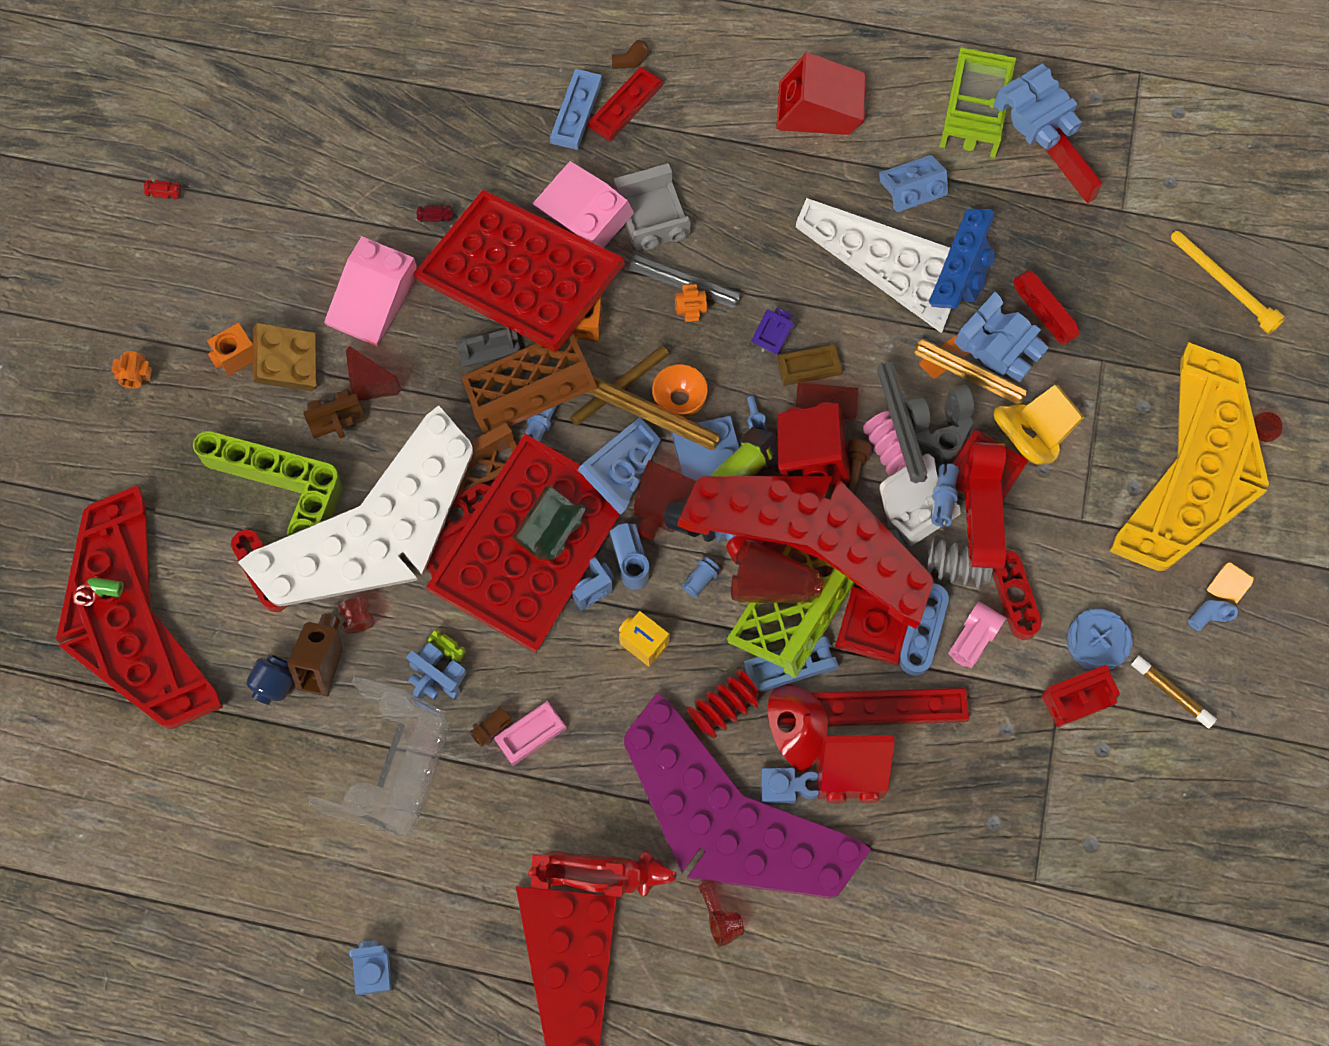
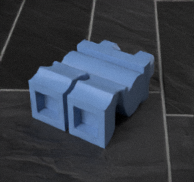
M1043 63L1022 75L1021 78L1019 77L999 89L993 105L1001 111L1011 106L1013 126L1026 136L1025 139L1030 145L1038 142L1046 150L1055 146L1061 137L1056 129L1060 127L1067 136H1071L1079 130L1082 124L1075 113L1078 104L1073 98L1070 99L1064 89L1058 87V80L1053 79L1050 68L1044 66Z
M994 292L979 308L978 312L960 329L954 344L961 351L971 353L974 359L979 358L987 368L996 371L995 374L1001 377L1008 374L1013 379L1021 382L1032 368L1031 365L1021 358L1022 355L1025 353L1037 363L1049 347L1037 337L1041 329L1036 325L1032 326L1019 312L1006 315L1001 313L1003 301Z

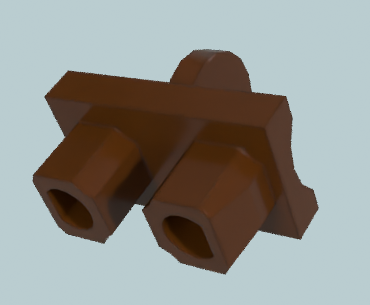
M346 389L336 394V401L324 404L323 401L315 400L307 404V411H304L303 414L314 439L334 431L337 432L339 439L345 437L343 428L366 421L356 394L352 395Z

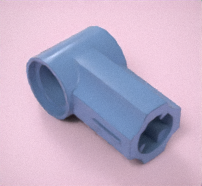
M625 523L617 525L609 533L621 570L622 581L629 589L640 590L648 584L650 575L649 562L645 557L636 524ZM632 567H639L643 570L642 574L638 576H632L627 571Z

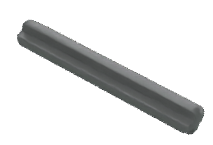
M634 254L630 261V269L632 271L682 289V285L697 284L698 291H705L706 299L732 309L736 308L739 303L740 293L640 254Z

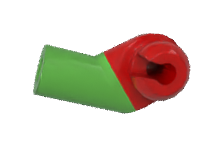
M90 578L73 593V601L78 606H88L103 595L120 597L123 592V582Z

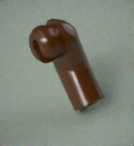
M636 40L626 54H612V69L638 67L648 55V45L643 40Z

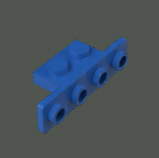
M969 208L966 210L930 297L929 303L931 307L956 309L962 297L966 302H976L979 292L985 286V277L989 267L993 265L995 259L994 250L991 249L986 238L995 216L992 209Z

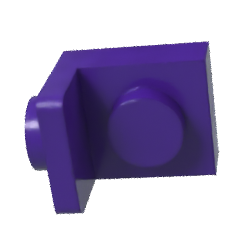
M778 307L775 313L767 309L751 342L779 355L791 330L795 329L797 325L791 321L793 315Z

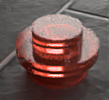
M1265 412L1254 417L1260 441L1272 442L1281 435L1282 421L1276 414Z

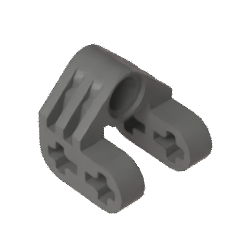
M967 385L949 390L944 408L949 426L935 430L933 434H930L928 430L930 412L925 399L919 397L906 401L922 456L930 454L934 458L935 463L939 465L944 464L947 466V464H952L970 435L974 423L972 419L974 400ZM941 444H947L951 446L952 449H945L941 446Z

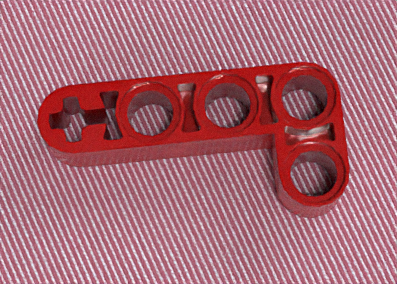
M972 442L969 449L964 472V489L970 567L1003 569L1005 566L1006 540L1001 478L1006 461L1005 444Z

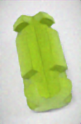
M439 629L434 630L427 640L428 643L438 648L443 656L448 659L452 658L451 660L457 663L462 660L466 653L464 647L459 648L456 641L446 634L442 635Z

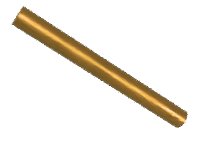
M664 346L659 347L612 385L625 390L665 359L669 352ZM595 397L571 415L570 419L575 426H578L608 402Z

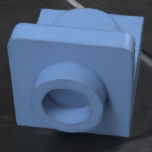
M595 557L589 560L590 570L595 578L588 577L576 585V590L573 591L574 602L580 611L613 592L611 580L614 579L611 570L605 563L600 565Z
M365 941L358 943V949L349 950L350 958L353 959L355 995L361 996L392 991L389 949L387 947L379 945V941Z

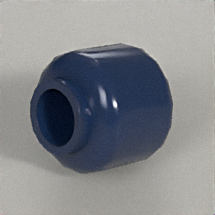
M269 654L267 658L257 659L246 681L249 689L253 691L251 697L267 705L270 704L271 700H284L294 682L287 664L288 661Z

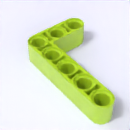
M211 431L200 433L193 441L195 453L204 466L210 469L301 493L288 526L287 536L332 518L343 489L342 481L333 465ZM216 447L213 452L205 453L207 449ZM238 455H245L242 460L234 461ZM274 462L271 468L262 469L265 464ZM303 470L300 476L291 477L295 471ZM326 478L333 479L328 485H320ZM322 506L318 512L309 513L312 507Z

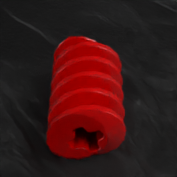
M737 670V679L732 676L726 679L727 687L723 684H718L715 688L716 694L708 691L705 694L706 702L702 699H697L695 701L696 710L692 707H687L690 716L697 726L714 739L717 737L715 726H719L724 731L727 730L726 718L734 723L738 722L735 713L737 710L746 716L748 715L747 703L755 708L759 707L756 699L758 690L750 677L742 670Z

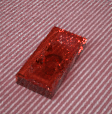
M798 382L795 407L806 409L816 407V405L823 402L838 403L843 413V418L855 420L857 415L858 388Z

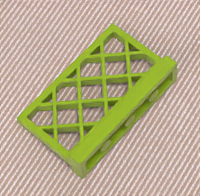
M787 545L728 635L727 641L731 645L782 667L785 674L796 678L855 583L835 568L829 576L817 579L814 568L824 565L832 566L819 558ZM794 552L806 556L807 563L789 567L788 561ZM810 570L813 581L795 586L792 575ZM789 576L792 587L774 592L772 588L774 582ZM816 588L818 595L815 600L801 604L798 593ZM795 595L798 605L779 611L776 600ZM773 601L776 612L758 617L756 613L758 607L761 604ZM800 613L802 617L800 624L785 629L782 618ZM779 620L782 631L763 636L760 625ZM757 626L760 637L749 641L739 638L743 630ZM785 639L786 646L780 655L767 650L766 643Z

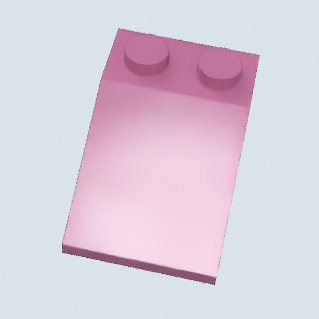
M571 161L533 202V206L556 225L602 248L610 242L634 214L627 199L607 183Z
M361 236L347 259L324 321L325 325L378 347L416 281L413 274L417 269L414 257Z

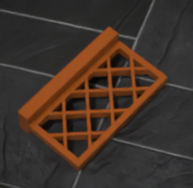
M573 332L565 341L570 340V344L565 352L557 351L555 353L536 343L461 377L473 408V414L483 434L504 423H507L510 427L597 388ZM542 355L537 364L528 362L531 357ZM551 357L560 359L555 368L546 366ZM568 361L578 362L572 366L565 368ZM514 367L510 376L500 375L504 369ZM523 369L533 371L528 380L518 378ZM541 373L549 375L537 381ZM481 379L487 380L482 389L471 386L472 383ZM495 382L504 383L500 392L490 391ZM513 385L522 387L518 390L509 393ZM485 398L494 399L481 406Z

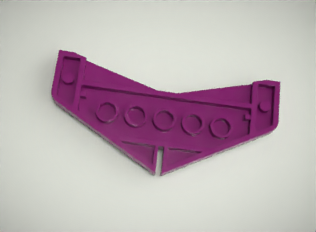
M656 693L625 734V749L681 874H683L700 849L705 852L689 873L687 879L831 899L842 892L871 850L856 838L743 796L672 704L658 693Z

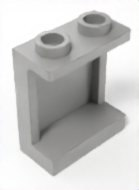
M669 163L613 178L614 190L628 200L634 212L625 225L635 251L642 249L650 250L659 244L670 241L678 242L690 236V220L688 216L685 217L673 186L672 171Z

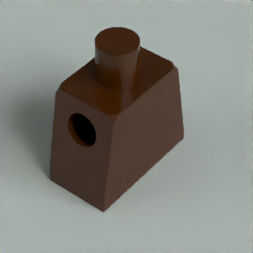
M324 613L321 615L318 624L312 622L304 624L287 663L297 690L328 697L342 653V643L337 629L340 623L338 617Z

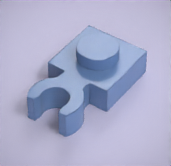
M761 768L762 803L795 804L796 794H800L806 799L817 798L819 791L808 790L805 783L807 781H816L818 774L807 772L801 777L795 778L794 768Z

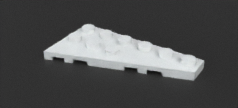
M806 198L796 221V228L942 333L951 309L931 307L929 300L950 247Z

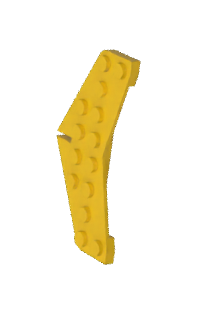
M1190 342L1187 343L1180 359L1177 459L1115 536L1109 552L1153 570L1165 571L1267 492L1266 488L1269 486L1242 368L1236 360Z

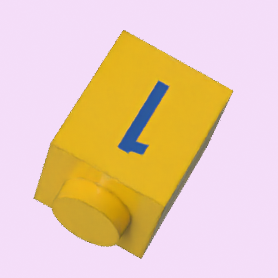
M641 611L634 618L631 616L626 618L619 628V632H621L619 634L620 645L648 667L652 665L669 645L670 634Z

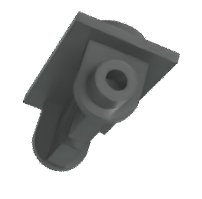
M505 327L506 329L469 338L462 337V339L456 340L463 368L501 359L520 351L517 333L509 329V327Z

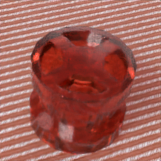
M351 598L338 605L339 615L344 618L342 626L345 633H360L374 626V617L368 612L370 607L368 598Z

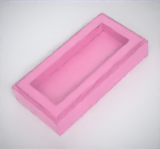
M547 700L495 736L494 740L511 765L514 766L567 728Z

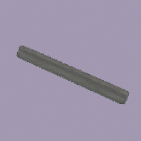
M889 361L880 363L877 367L878 375L910 481L915 484L925 482L928 478L927 470L894 364Z

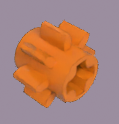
M697 284L682 285V293H675L676 315H683L685 322L699 321L700 314L707 313L705 291H698Z
M127 351L120 356V360H113L111 372L115 374L114 379H118V383L121 386L136 389L143 385L144 380L150 381L152 367L149 366V361H146V357L143 354Z

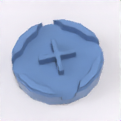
M1103 608L1089 609L1078 615L1070 624L1066 636L1068 650L1073 659L1086 669L1093 670L1107 664L1110 669L1109 671L1119 667L1130 655L1133 644L1130 628L1127 624H1124L1120 619L1121 617L1115 612Z

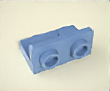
M932 155L879 172L880 183L892 195L893 209L896 212H901L948 194L947 170Z

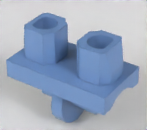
M431 643L426 644L417 654L411 651L406 657V660L410 662L409 666L423 676L421 679L416 674H413L409 678V682L416 686L412 696L417 700H421L428 695L435 700L440 693L433 688V685H435L455 700L461 693L459 685L467 674L466 670L453 660L443 672L436 669L435 666L443 657V654Z

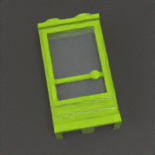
M960 48L939 147L945 148L948 135L965 138L963 149L966 151H973L976 141L991 143L990 157H996L1001 142L1006 109L1001 111L993 105L999 89L1012 81L1016 58L1003 54L982 52L976 49Z

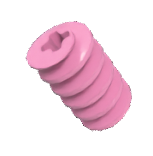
M884 411L867 421L863 426V431L866 435H870L869 442L875 445L874 451L877 455L881 456V463L887 466V474L892 476L905 468L906 464L892 418L890 417V411Z

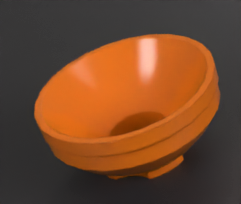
M683 364L672 365L663 369L657 374L652 386V396L655 404L684 418L696 414L703 407L708 393L707 383L703 375L697 369ZM675 392H684L689 400L683 405H676L672 402L671 396Z

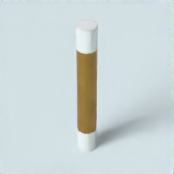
M1140 655L1132 662L1131 665L1208 729L1216 722L1217 718Z

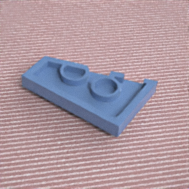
M639 417L579 467L578 471L621 515L626 510L630 502L629 500L637 488L640 478L661 439Z

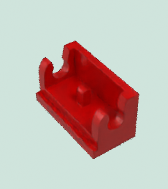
M1107 664L1052 685L1042 694V698L1057 728L1117 704L1115 697L1120 696V693Z

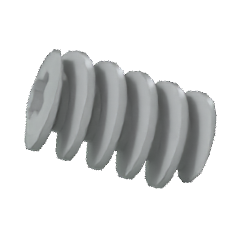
M932 538L925 564V569L930 574L935 569L937 570L938 579L942 580L948 572L950 573L951 583H954L960 575L962 576L963 586H967L971 579H975L976 589H979L984 581L988 585L993 568L970 567L967 545L959 553L958 543L953 542L947 550L945 540L941 539L936 547H934Z

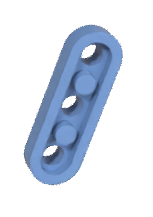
M935 583L932 585L929 598L934 599L936 605L929 606L926 604L921 623L917 627H925L928 630V634L921 635L918 629L908 626L899 657L901 668L906 673L914 676L924 674L932 664L949 601L947 591L941 585ZM917 656L920 659V664L915 665L911 663L909 657Z

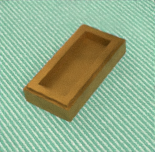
M835 344L777 355V364L783 386L842 375L843 370Z

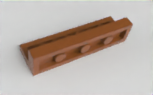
M507 423L471 441L473 455L456 496L475 485H489L494 482L505 465L496 462L498 453L507 448H510L513 452L517 446ZM476 465L488 467L486 476L480 479L469 477L471 468Z

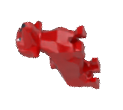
M564 851L532 854L533 867L528 872L529 877H531V887L549 889L551 885H568L587 891L602 892L605 895L622 897L624 893H633L636 889L642 896H647L653 886L671 883L677 877L675 871L662 865V862L655 859L648 851L640 853L637 862L628 858L576 854Z

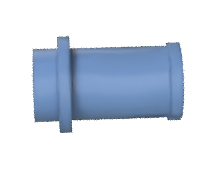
M707 557L703 560H698L697 568L681 585L694 598H698L701 591L712 578L718 577L719 566Z

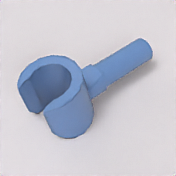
M749 396L747 398L750 409V416L747 419L749 430L753 427L768 431L765 415L759 413L754 396Z

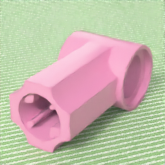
M978 601L964 623L965 628L948 654L958 664L972 669L983 653L989 641L992 642L1006 617Z

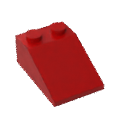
M894 735L825 736L816 759L818 799H826L827 803L839 804L845 803L846 798H859L861 803H877L880 801V798H884L889 787L895 743Z

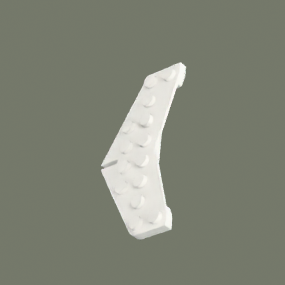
M437 406L425 416L359 507L254 550L238 563L266 597L277 606H287L418 581L417 577L400 557L404 554L422 576L424 575L472 458L471 442L442 408Z

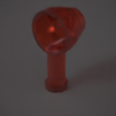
M713 881L701 884L698 888L703 895L709 912V925L712 937L718 947L726 946L744 934L742 917L738 912L722 911Z

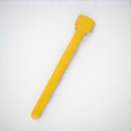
M1180 231L1172 233L1171 240L1258 317L1259 327L1268 335L1283 323L1286 317L1278 309L1273 310L1271 307L1267 309Z

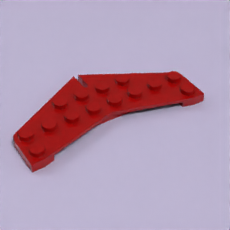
M704 476L696 481L677 526L691 532L706 535L709 534V531H716L786 544L830 564L889 607L887 613L901 623L915 629L921 623L933 585L931 574L839 479L834 486L830 499L824 497L833 476Z
M136 485L90 504L84 509L56 636V640L62 643L58 646L164 728H177L223 708L217 691L151 609L146 502L141 489ZM90 578L123 582V592L120 597L103 595L88 606H78L73 601V593Z

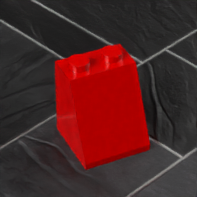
M805 52L779 81L776 129L781 131L851 134L858 126L862 125L866 117V110L864 109V98L867 92L865 73Z
M823 402L812 408L803 409L795 407L788 409L786 412L778 413V467L782 476H833L829 486L835 485L838 479L843 484L851 482L844 418L838 403Z

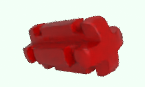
M147 180L144 183V194L147 197H150V194H152L155 198L170 199L171 196L172 199L177 200L181 195V187L177 182L172 185V182L155 180V183H153L152 180Z

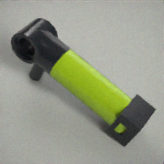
M752 427L739 439L741 447L709 476H755L762 468L771 470L778 463V442L775 434ZM690 492L683 500L675 499L668 504L664 512V522L669 529L696 537L701 535V533L691 532L677 526L691 494ZM709 531L708 535L702 534L705 542H711L716 537L714 531Z

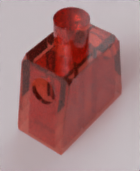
M648 460L634 503V515L642 519L637 530L638 534L646 539L653 540L659 528L675 532L665 525V509L671 501L675 499L683 500L692 492L696 481Z

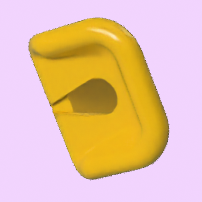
M1059 385L1052 386L1028 405L998 406L993 412L995 421L1019 452L1036 465L1053 463L1060 453L1059 444L1085 418ZM1022 427L1035 431L1037 435L1034 438L1030 437Z

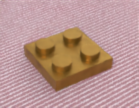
M256 323L253 327V382L312 392L316 387L315 333Z

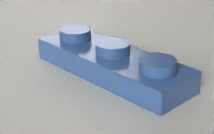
M575 69L550 135L551 144L578 150L602 84V75Z

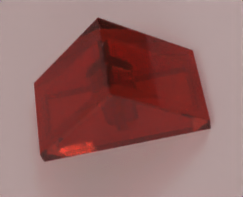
M351 346L346 349L350 389L352 394L357 395L358 401L394 396L402 391L398 378Z

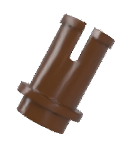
M499 706L497 710L481 723H474L472 725L473 729L469 733L479 746L490 745L492 743L491 739L505 727L512 724L513 721L508 713Z

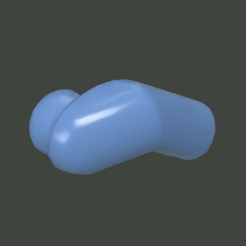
M1208 600L1188 620V624L1194 630L1201 631L1209 621H1233L1238 615V609L1234 604L1226 601Z

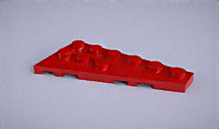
M515 886L545 1046H600L617 898L615 896Z

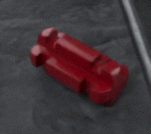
M443 206L417 207L416 213L419 222H423V220H426V222H443V220L449 222L452 220L451 206H446V208H443Z

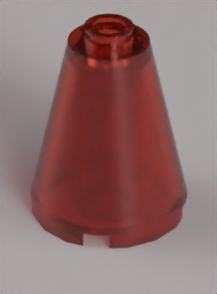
M745 540L735 563L739 565L737 575L732 577L731 599L739 603H812L814 597L820 598L824 579L819 578V571L754 540Z

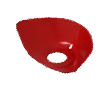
M786 684L774 688L769 695L767 704L769 726L774 741L785 759L798 772H804L811 767L818 757L823 740L828 733V720L825 710L818 699L798 686ZM789 711L794 714L796 725L792 731L785 733L778 727V718L783 712Z

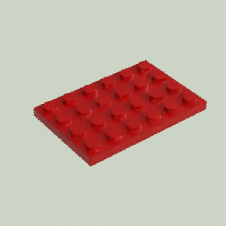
M482 190L413 274L417 281L557 353L625 263L623 257Z
M525 433L426 586V590L536 654L571 598L576 585L582 580L590 566L589 560L596 557L610 534L609 531L613 529L621 515L578 471L581 465Z

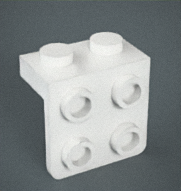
M930 454L922 456L928 477L925 482L917 484L911 482L907 467H905L880 484L888 526L892 530L898 529L903 540L910 546H913L940 528L931 522L935 502L932 494L934 488L937 487L938 476L934 458ZM956 502L953 505L952 519L961 514L960 507Z

